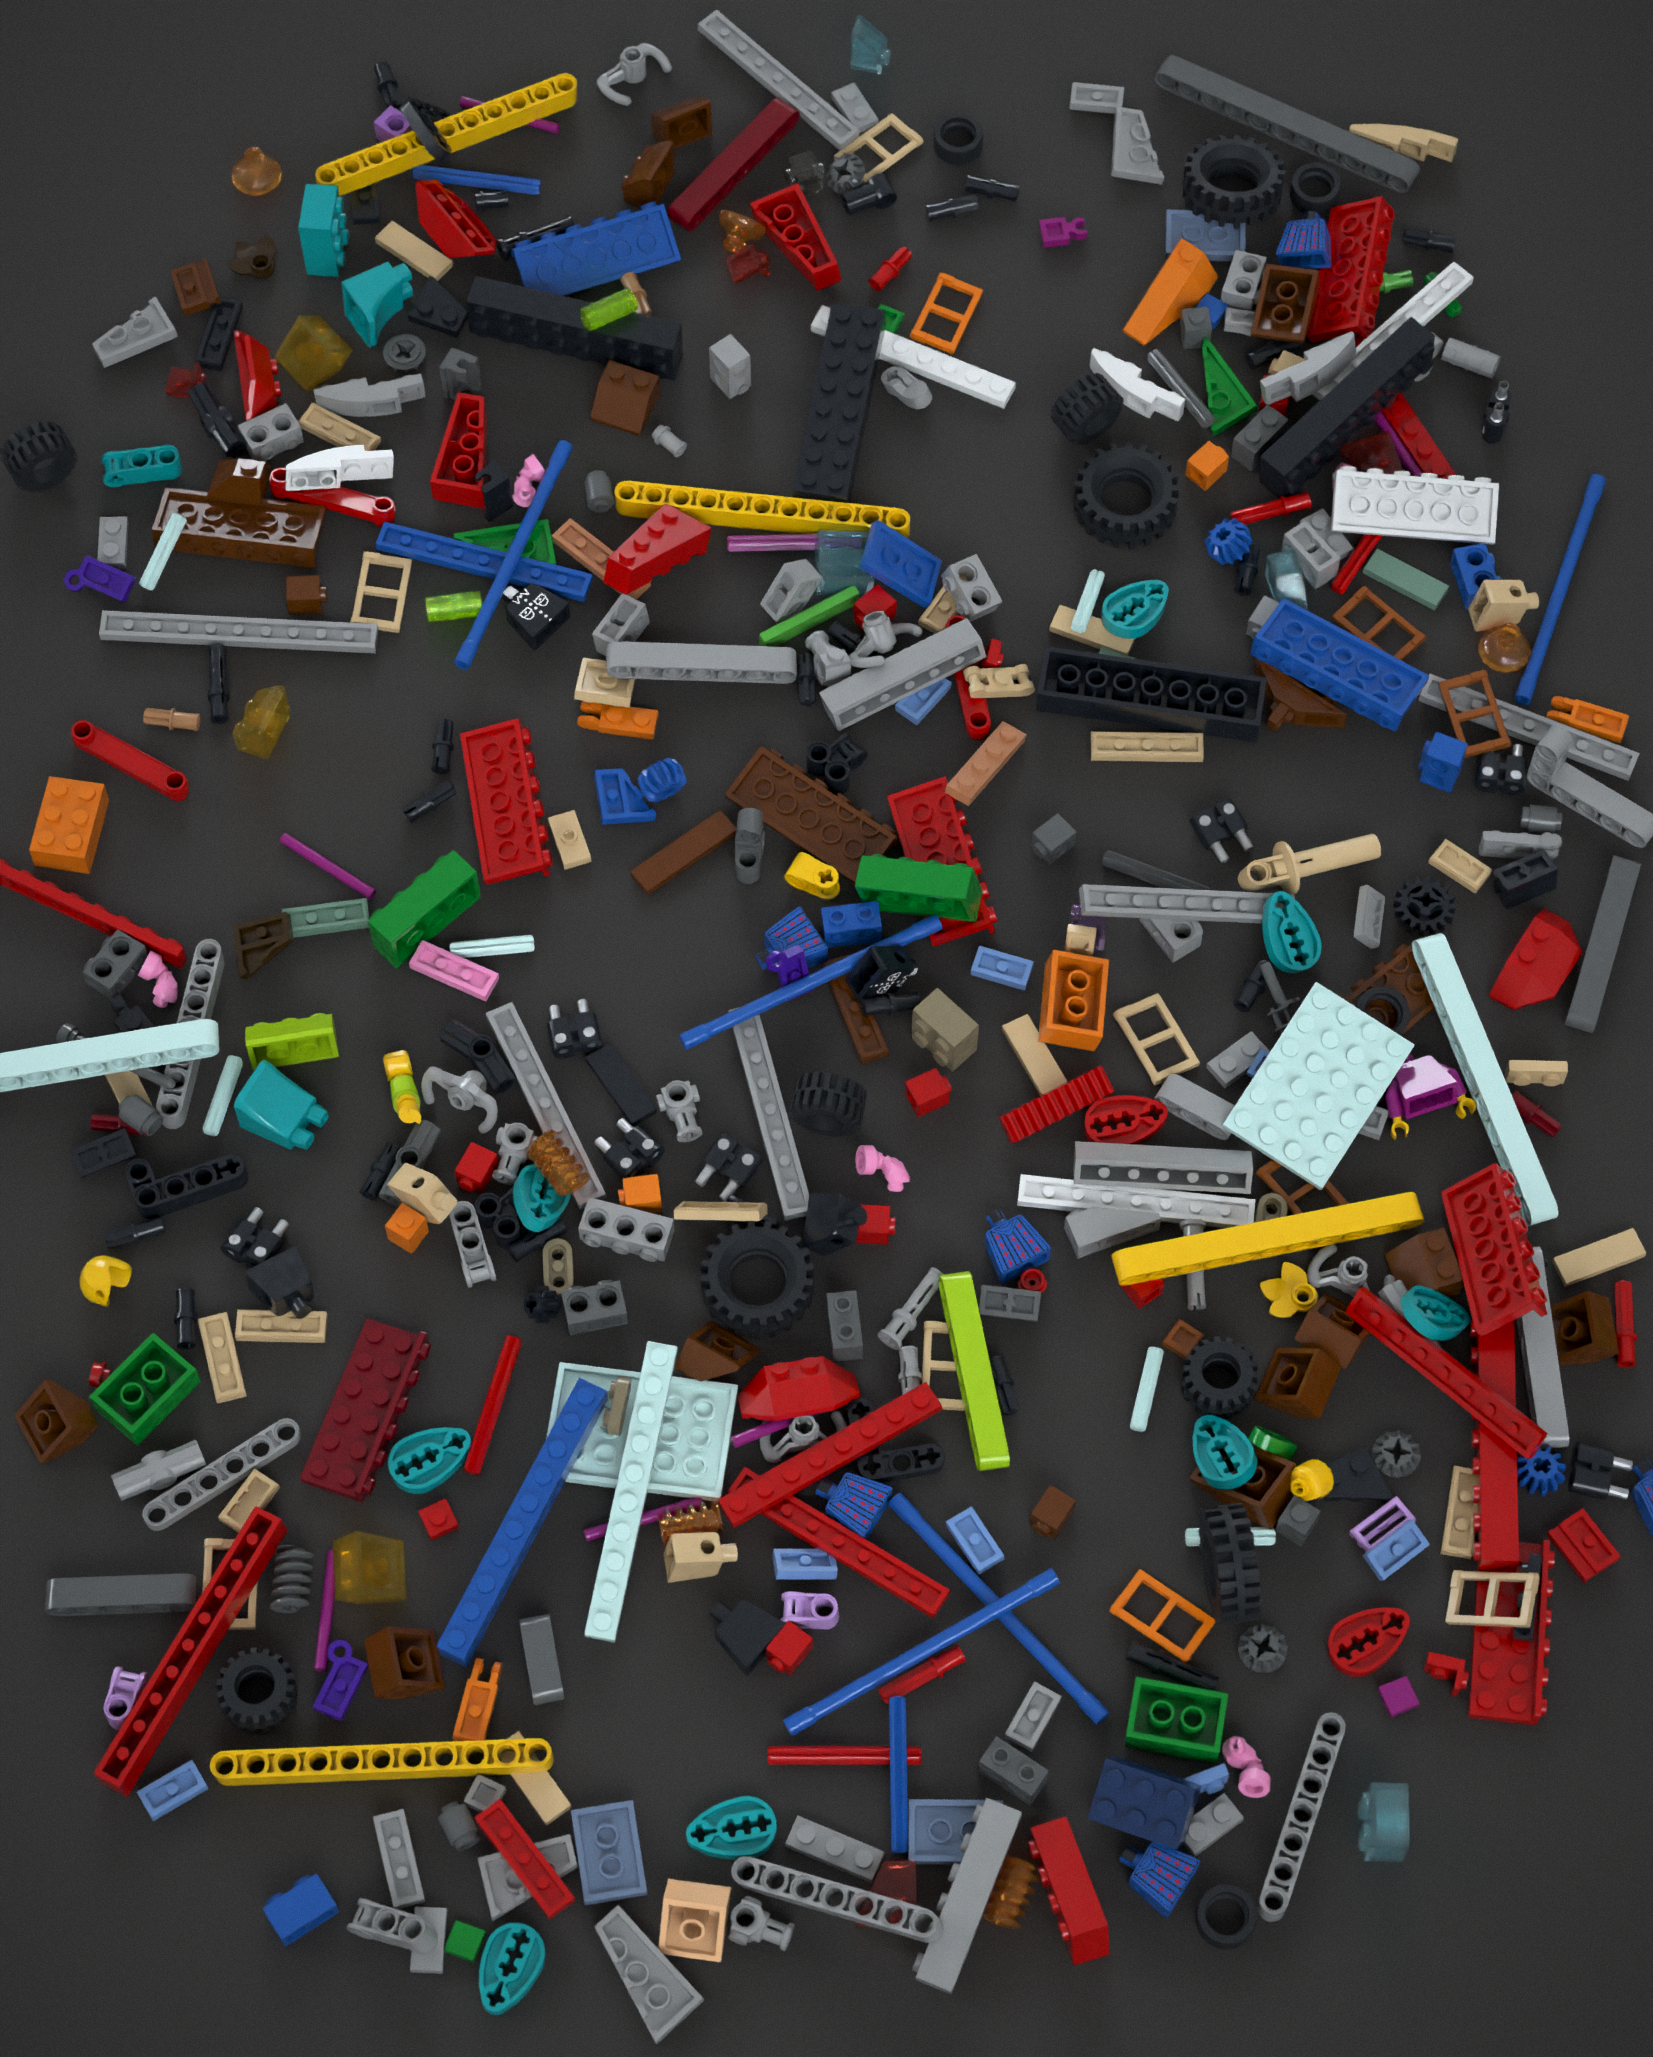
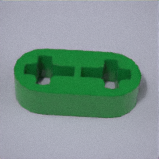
M1254 1426L1248 1437V1440L1259 1448L1289 1460L1292 1459L1299 1447L1288 1438L1259 1426Z

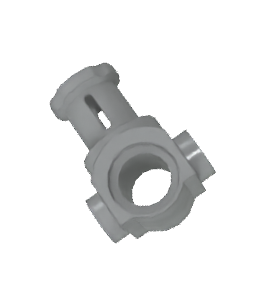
M816 631L806 638L805 646L814 654V672L822 686H832L850 676L851 660L844 649L830 645L827 633Z
M675 1080L668 1083L666 1087L661 1088V1094L656 1095L657 1104L660 1112L665 1111L670 1121L675 1122L678 1130L677 1140L684 1143L696 1140L703 1133L701 1127L697 1126L694 1117L697 1112L694 1102L700 1101L696 1085H690L689 1081ZM675 1095L684 1097L681 1101H674L671 1098Z
M505 1123L504 1128H499L496 1136V1144L501 1145L498 1153L501 1160L498 1169L493 1171L492 1177L502 1184L514 1185L520 1164L526 1163V1160L531 1157L532 1153H537L540 1137L534 1136V1130L528 1129L522 1123ZM517 1137L525 1139L522 1143L519 1144L511 1142L514 1138Z
M745 1896L731 1913V1932L728 1938L740 1945H746L747 1942L752 1941L760 1943L763 1939L779 1945L781 1950L786 1951L795 1924L790 1922L787 1925L771 1919L770 1913L762 1910L761 1901ZM741 1915L752 1916L754 1922L748 1927L740 1926L737 1923V1919Z

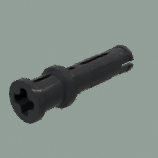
M569 215L566 218L528 232L519 230L516 232V235L505 239L497 238L496 246L499 255L503 261H507L512 256L511 251L516 248V243L528 239L531 240V243L541 241L540 236L551 232H556V236L566 233L565 229L574 226L575 223Z

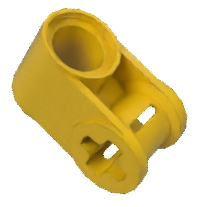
M799 852L784 875L785 880L791 886L804 890L821 900H833L839 895L840 884L838 882L839 875L837 870L807 853Z

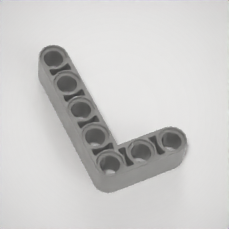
M1552 725L1535 747L1527 773L1528 781L1537 789L1631 845L1644 848L1653 836V814L1566 763L1572 737L1563 727Z

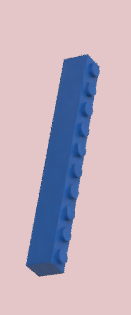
M579 1377L436 1646L440 1655L467 1668L608 1401L605 1389Z

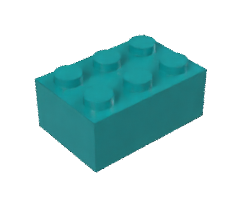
M305 185L298 229L307 275L339 277L340 267L345 266V251H343V247L348 245L349 230L345 229L346 213H343L344 199L339 197L338 186Z

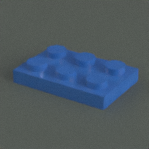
M877 520L871 524L859 568L921 607L926 608L931 605L942 560Z

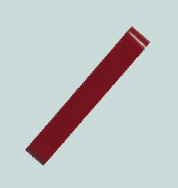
M778 97L772 100L678 196L669 207L667 212L668 218L685 230L693 231L793 129L799 120L800 111Z

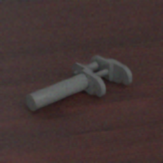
M1267 962L1259 967L1276 1005H1278V1009L1270 1008L1271 1012L1267 1013V1016H1272L1277 1026L1274 1032L1280 1031L1282 1034L1291 1021L1287 1008L1299 1002L1300 998L1286 999L1271 963ZM1280 1012H1284L1288 1021L1285 1025H1282L1278 1016Z

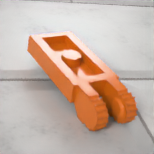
M1562 696L1552 698V707L1563 712L1548 711L1546 718L1593 736L1621 743L1629 719L1628 715L1578 699L1572 700Z
M581 702L580 709L582 712L601 716L599 720L594 716L582 715L577 720L579 727L598 730L599 733L654 739L658 710L616 707L596 702Z
M476 1658L471 1677L467 1679L453 1732V1741H480L486 1739L499 1689L498 1684L502 1672V1663H494L488 1683L479 1681L484 1669V1659Z

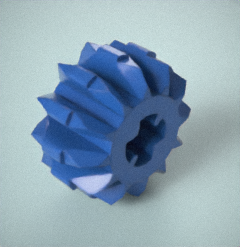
M1225 518L1222 524L1218 525L1215 523L1214 530L1207 531L1208 538L1204 540L1208 550L1207 553L1222 566L1226 563L1233 565L1236 559L1242 560L1243 554L1250 553L1249 546L1253 543L1249 533L1250 530L1236 518L1231 521Z
M665 758L663 761L658 760L655 764H650V767L643 770L642 774L637 778L640 791L649 802H659L662 799L666 800L668 797L674 796L676 792L681 791L682 786L687 782L681 764H678L676 759Z
M1547 1446L1544 1451H1541L1539 1447L1533 1458L1526 1459L1523 1455L1522 1457H1517V1478H1521L1518 1485L1519 1488L1529 1486V1495H1533L1535 1490H1538L1542 1497L1546 1496L1548 1490L1555 1493L1559 1488L1558 1484H1563L1565 1476L1562 1473L1565 1472L1566 1464L1559 1463L1560 1453L1550 1454V1446Z

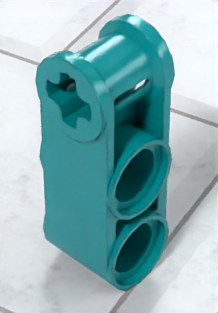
M172 445L110 451L101 456V463L105 466L103 482L109 487L173 480L181 475L183 469L179 452Z

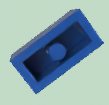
M317 1873L312 1877L306 1875L294 1883L293 1889L285 1894L282 1892L275 1894L267 1900V1905L262 1908L285 1947L339 1913L336 1903Z

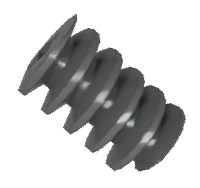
M278 1545L276 1550L279 1554L275 1557L277 1566L274 1568V1575L276 1577L272 1581L275 1589L271 1592V1598L274 1601L270 1603V1609L279 1613H296L300 1608L308 1607L310 1603L308 1600L302 1599L301 1596L311 1594V1590L303 1587V1584L312 1582V1578L304 1575V1572L313 1571V1566L305 1563V1561L313 1560L315 1555L299 1546Z

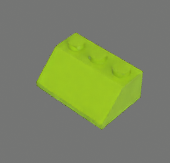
M316 1013L308 1018H286L276 1023L259 1022L245 1029L246 1048L253 1071L262 1060L268 1061L274 1067L339 1057L332 1014Z

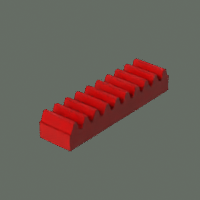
M1102 1065L999 1116L998 1119L1010 1143H1015L1063 1119V1117L1071 1115L1073 1112L1102 1099L1104 1096L1112 1094L1114 1089Z
M501 1799L474 1817L487 1839L491 1841L493 1847L497 1849L502 1859L506 1861L508 1867L512 1869L517 1879L521 1881L523 1887L527 1889L530 1896L536 1901L538 1907L542 1909L549 1920L575 1902L573 1894Z

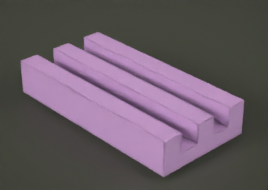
M1396 1496L1350 1530L1349 1535L1352 1539H1356L1358 1546L1362 1547L1366 1553L1406 1521L1413 1519L1415 1522L1416 1518ZM1394 1507L1399 1509V1511L1364 1537L1361 1535L1362 1531ZM1401 1517H1406L1404 1521L1372 1545L1368 1543Z

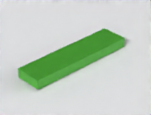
M852 585L763 631L759 635L758 646L776 647L853 607L859 598V591L855 585Z

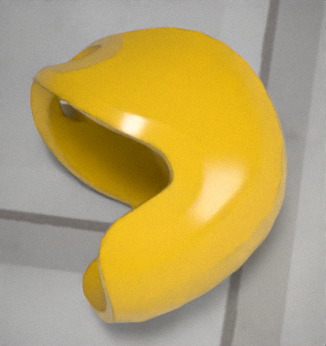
M96 1256L90 1259L82 1269L80 1289L90 1302L108 1307L110 1304L109 1294L111 1285L120 1288L126 1287L131 1278L132 1267L127 1262L114 1257Z

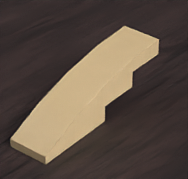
M1351 124L1349 132L1423 162L1427 154L1452 162L1458 144V138L1408 126Z

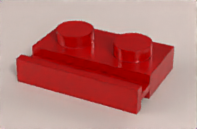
M1583 1508L1561 1522L1554 1529L1549 1530L1546 1535L1584 1584L1590 1578L1617 1562L1621 1557Z

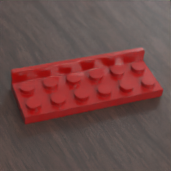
M1382 196L1333 207L1330 210L1327 227L1331 237L1332 265L1331 268L1319 269L1320 288L1314 314L1307 332V338L1311 343L1337 338L1349 332L1359 333L1364 340L1372 334L1375 327L1376 309L1379 305L1380 287L1383 283L1384 265L1387 262L1386 254L1388 243L1391 239V226L1395 217L1392 206Z
M519 718L461 733L460 738L484 882L486 885L539 871L545 877L551 876L549 866L553 865V859L550 850L546 849L545 841L549 840L545 824H542L541 817L545 816L541 800H538L537 792H540L541 789L537 776L533 774L536 760L533 752L529 750V744L532 743L529 728L524 727Z
M946 776L887 796L905 857L918 862L936 860L945 865L966 864L973 868L980 883L978 874L983 873L978 857L972 858L970 850L975 849L970 832L965 834L963 826L967 825L966 817L962 808L957 810L955 802L958 800L945 793L948 784ZM985 881L980 883L983 892L976 922L939 918L942 930L929 935L933 947L988 929L990 934L996 933L993 923L998 922L993 906H987L986 899L990 898V894Z
M1497 1163L1441 1191L1475 1331L1481 1336L1532 1310L1541 1317L1547 1315L1545 1307L1547 1298L1538 1281L1541 1275L1533 1262L1534 1249L1526 1235L1528 1226L1521 1217L1520 1209H1522V1204L1514 1190L1516 1181L1509 1170H1503Z
M1543 1540L1542 1544L1519 1542V1563L1516 1573H1521L1522 1563L1529 1562L1530 1553L1542 1556L1532 1642L1513 1640V1627L1473 1625L1468 1718L1536 1726L1541 1716L1546 1715L1547 1698L1542 1697V1686H1547L1549 1669L1544 1667V1656L1548 1657L1550 1638H1545V1628L1550 1627L1552 1610L1547 1608V1597L1551 1598L1553 1592V1579H1548V1570L1553 1568L1555 1557L1554 1550H1550V1540ZM1477 1560V1572H1480L1479 1563ZM1476 1581L1474 1616H1484L1489 1581ZM1500 1582L1495 1617H1520L1521 1611L1517 1610L1519 1592H1524L1526 1582Z

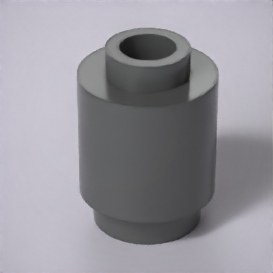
M592 471L586 475V480L584 481L587 505L590 510L603 513L608 511L615 503L611 480L604 471Z
M1532 804L1529 807H1522L1520 829H1527L1528 833L1537 834L1545 832L1553 834L1555 830L1561 829L1562 813H1557V807Z
M139 1095L127 1096L118 1107L120 1111L119 1118L141 1135H153L163 1122L159 1111Z
M456 1801L441 1809L442 1814L438 1817V1821L450 1845L455 1846L457 1851L468 1849L480 1840L477 1835L479 1829L466 1804L459 1805Z

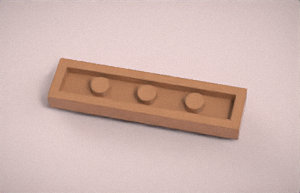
M570 518L552 535V542L604 581L608 557L614 551ZM651 582L627 595L637 600L651 586Z
M1002 721L947 784L945 793L969 806L1025 742L1027 734Z

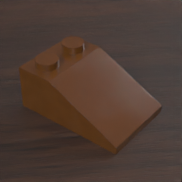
M1266 264L1251 336L1304 343L1314 314L1320 288L1319 271Z
M1253 1446L1258 1461L1256 1471L1249 1481L1237 1488L1222 1490L1210 1486L1204 1480L1199 1467H1196L1189 1477L1190 1482L1224 1505L1243 1503V1507L1247 1511V1518L1251 1522L1270 1530L1279 1520L1294 1496L1290 1490V1480L1296 1464ZM1223 1448L1219 1449L1218 1452L1227 1464L1229 1471L1232 1475L1236 1474L1237 1471L1232 1461L1229 1460L1226 1451Z

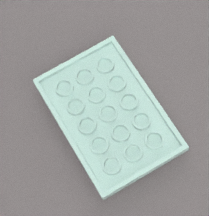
M1315 982L1222 1127L1314 1187L1322 1190L1415 1045L1321 984Z
M564 1362L559 1363L547 1437L579 1377L605 1389L608 1396V1401L565 1482L616 1488L641 1372ZM623 1376L631 1378L632 1381L622 1432L620 1436L607 1434V1427H603V1417L606 1409L611 1410L613 1399H609L611 1382H617L618 1377ZM672 1376L647 1493L686 1498L699 1497L702 1500L718 1502V1499L722 1497L738 1385L705 1380L700 1382L696 1379Z

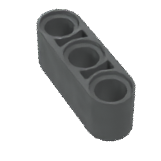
M550 1614L519 1619L534 1705L565 1700Z

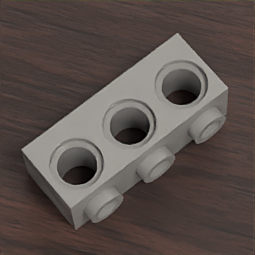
M588 1197L578 1230L580 1240L589 1246L600 1247L601 1245L609 1247L619 1254L626 1255L632 1253L640 1255L646 1261L656 1262L659 1260L665 1262L675 1228L674 1219ZM596 1221L604 1223V1226L601 1228H593L590 1225ZM626 1228L633 1231L627 1236L619 1234L622 1229ZM651 1236H658L661 1238V1240L657 1243H651L647 1241V1239Z

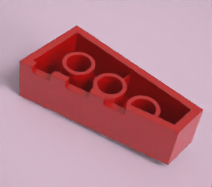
M798 183L749 203L754 222L817 291L842 281L838 263Z
M457 393L430 479L433 500L485 509L484 494L481 488L486 483V477H483L480 481L475 480L476 474L486 467L487 412L485 400L482 396Z
M665 503L608 557L603 583L626 595L652 582L654 576L660 574L663 576L670 572L671 567L677 564L684 565L690 561L692 556L696 554L701 556L706 553L711 527Z
M1067 1817L1031 1827V1840L1027 1841L1031 1858L1038 1860L1040 1866L1037 1868L1038 1876L1042 1886L1047 1887L1049 1893L1047 1895L1052 1913H1056L1059 1932L1062 1940L1066 1942L1073 1966L1109 1955L1108 1923Z

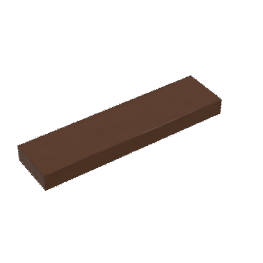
M719 810L631 870L630 875L648 896L734 837L737 828Z
M849 954L823 962L822 968L848 957ZM847 972L828 981V984L860 1062L865 1064L889 1056V1050L875 1016L864 1017L862 1015L860 1002L857 1001L845 980L850 972Z

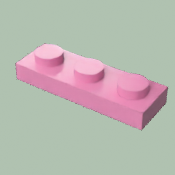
M424 940L421 941L409 962L411 969L485 1002L499 980V973Z

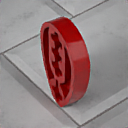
M1133 1095L1105 1097L1094 1102L1087 1110L1084 1121V1133L1089 1142L1140 1145L1155 1136L1166 1124L1168 1111L1163 1103L1146 1097ZM1150 1111H1154L1156 1115H1159V1119L1154 1120L1152 1116H1149ZM1122 1117H1126L1128 1121H1131L1129 1127L1121 1123ZM1109 1120H1112L1114 1124H1117L1115 1130H1112L1110 1126H1107V1122ZM1095 1123L1103 1127L1102 1133H1097V1130L1093 1129Z
M1375 1608L1361 1611L1342 1619L1333 1627L1328 1638L1327 1653L1331 1663L1337 1670L1348 1676L1363 1677L1372 1674L1382 1667L1402 1644L1410 1625L1408 1614L1400 1608ZM1391 1617L1395 1621L1399 1619L1402 1621L1399 1630L1396 1626L1384 1630L1389 1625ZM1365 1633L1369 1636L1374 1634L1377 1636L1374 1642L1375 1645L1371 1642L1365 1643L1361 1653L1357 1649L1350 1653L1349 1660L1345 1657L1340 1659L1337 1657L1340 1651L1339 1648H1342L1343 1651L1349 1650L1353 1640L1357 1644L1364 1640Z

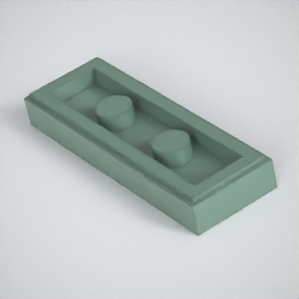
M1376 549L1363 570V574L1434 611L1449 589V585L1379 549Z
M367 898L282 909V913L287 912L291 916L293 938L369 928L368 921L370 918Z

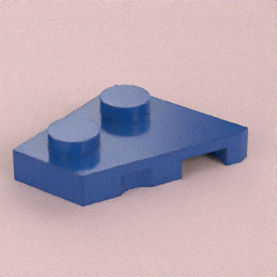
M623 768L595 770L594 781L602 824L655 821V810L647 806L642 799L643 794L631 783L630 777Z

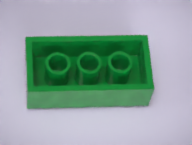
M454 850L448 855L439 857L430 870L419 874L411 886L405 891L396 893L387 906L376 910L371 915L368 924L373 947L397 969L416 952L422 940L429 942L481 898L477 871Z
M881 854L861 856L855 888L862 902L878 901L879 911L927 917L936 914L938 918L976 922L983 892L973 868L966 864L945 865L936 860L918 862L908 857L891 859Z

